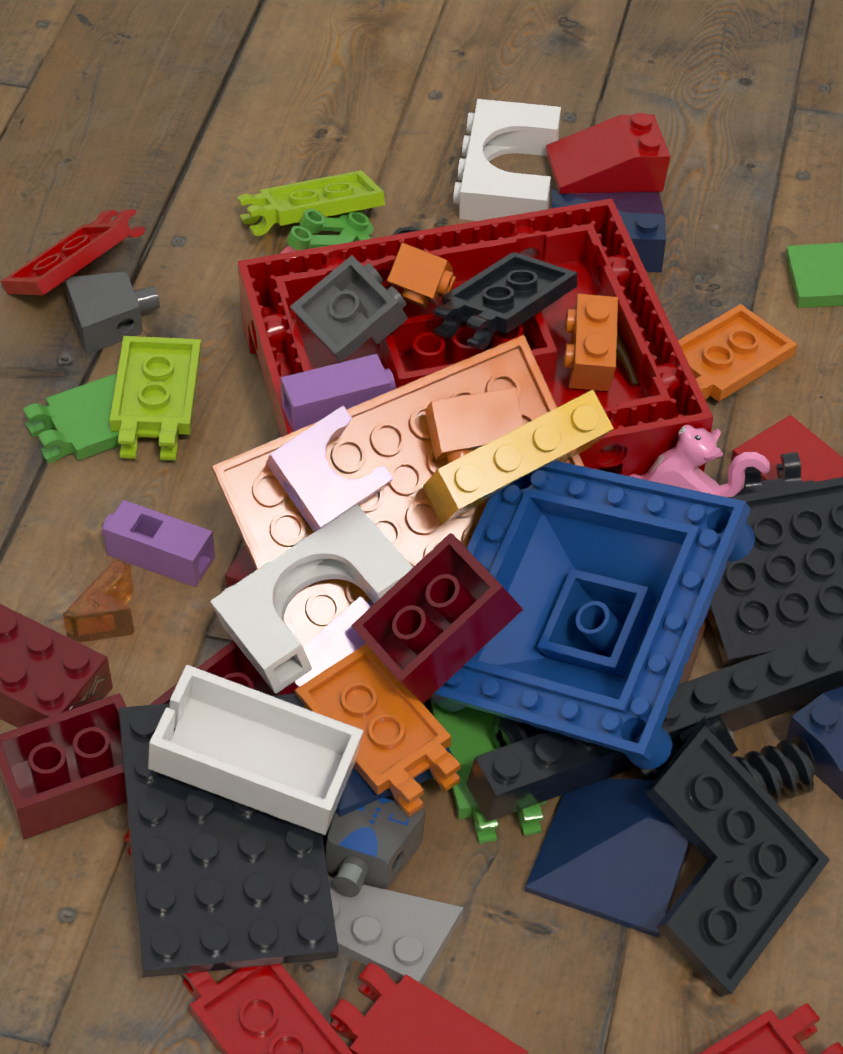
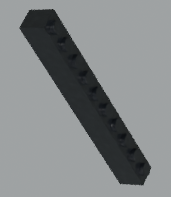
M843 626L679 684L668 706V712L662 727L667 731L671 741L677 747L683 743L679 735L702 721L701 719L705 716L708 719L715 715L719 719L721 718L729 733L807 705L821 694L843 686ZM546 731L476 756L466 785L486 822H490L631 770L637 766L622 752L571 738L560 733Z

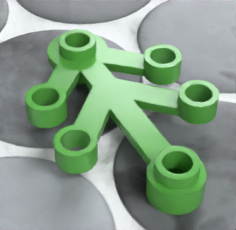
M307 209L300 220V226L292 227L287 237V243L293 249L300 251L371 239L373 226L368 217L359 211L340 214L339 218H325L319 211ZM334 231L338 232L339 235H312L311 233Z

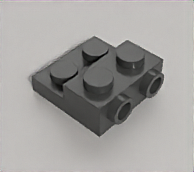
M352 255L290 306L295 315L340 363L370 338L376 344H379L408 319L403 311L407 303L399 292L392 286L386 290L381 285L384 280L370 263L363 267Z

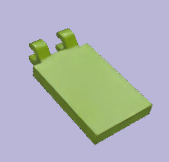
M362 170L261 189L259 194H242L237 197L241 206L252 204L247 208V214L240 215V220L244 224H254L262 216V221L259 224L249 226V230L255 236L266 234L275 223L283 226L300 222L307 209H315L322 213L324 217L385 205L384 191Z
M123 336L109 420L110 431L119 432L118 444H121L120 458L136 459L138 437L159 438V446H161L160 460L176 461L178 434L191 435L202 351L201 339Z

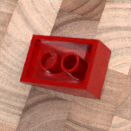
M645 113L618 115L550 143L545 148L559 194L663 192L671 157L655 115Z

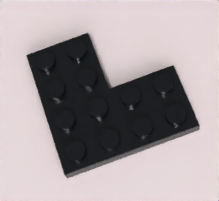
M702 726L694 730L644 793L708 860L656 928L720 996H725L733 993L830 859L706 726Z

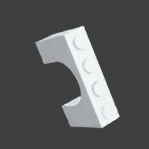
M477 99L475 113L469 112L467 119V134H471V136L464 135L462 157H466V159L460 158L458 180H462V183L455 182L453 204H460L459 219L480 221L548 209L551 176L507 172L493 166L489 161L498 156L511 153L546 156V145L558 141L561 107Z
M357 504L321 529L299 540L293 547L281 555L264 563L258 570L243 580L226 588L210 602L223 628L276 694L313 669L302 643L284 622L286 609L295 595L313 583L328 579H341L352 582L360 587L375 604L413 566Z

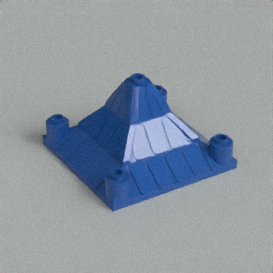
M554 461L504 487L489 497L467 549L517 601L523 611L430 698L446 711L455 712L465 707L473 708L622 752L635 766L641 769L650 770L659 767L666 762L672 750L671 737L662 727V724L668 712L670 701L673 699L682 677L685 664L688 662L697 640L699 629L702 627L711 605L714 592L717 590L726 568V562L743 559L754 546V531L747 522L751 511L746 501L560 461Z

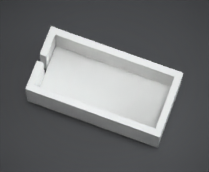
M186 665L170 698V708L166 707L149 742L148 769L326 835L358 757L364 730Z

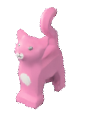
M690 425L682 426L678 433L679 440L676 446L659 455L647 473L642 476L636 474L629 476L723 497H733L744 488L745 469L747 467H754L761 473L766 474L770 470V463L765 456L757 452H744L736 456L728 467V483L719 485L699 469L698 466L723 456V452L720 448H717L716 443L721 431L716 429L708 432L704 428H693Z

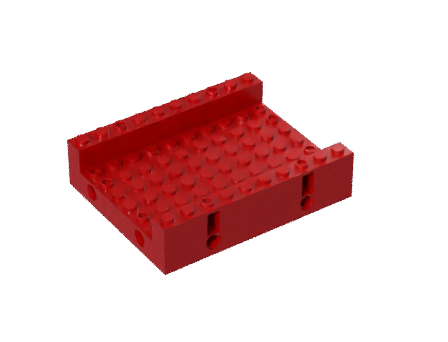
M613 199L237 261L242 328L249 353H257L281 437L293 432L282 407L281 377L340 363L295 315L290 306L351 255L363 265L392 255L397 257L402 243L448 260L453 268V276L456 277L453 289L512 252L577 272V287L508 334L496 331L490 344L483 350L467 345V340L474 336L476 330L467 327L466 323L461 322L457 333L452 338L437 335L434 333V329L439 327L444 318L434 315V310L438 305L429 302L426 309L410 303L415 315L414 317H408L403 324L379 344H376L370 338L342 362L377 354L383 368L391 370L397 389L524 335L558 408L591 391L569 388L570 368H564L563 366L566 343L571 344V333H565L567 309H574L577 294L618 297L617 331L629 355L638 384L636 386L631 385L627 373L616 359V369L609 391L593 390L614 429L591 448L579 453L584 467L625 476L631 474L642 476L649 471L659 455L676 446L679 440L678 433L682 426L690 425L693 428H704L711 432L713 415ZM386 269L377 270L382 279L386 281L390 271ZM705 464L698 466V468L701 469L703 472L705 470Z

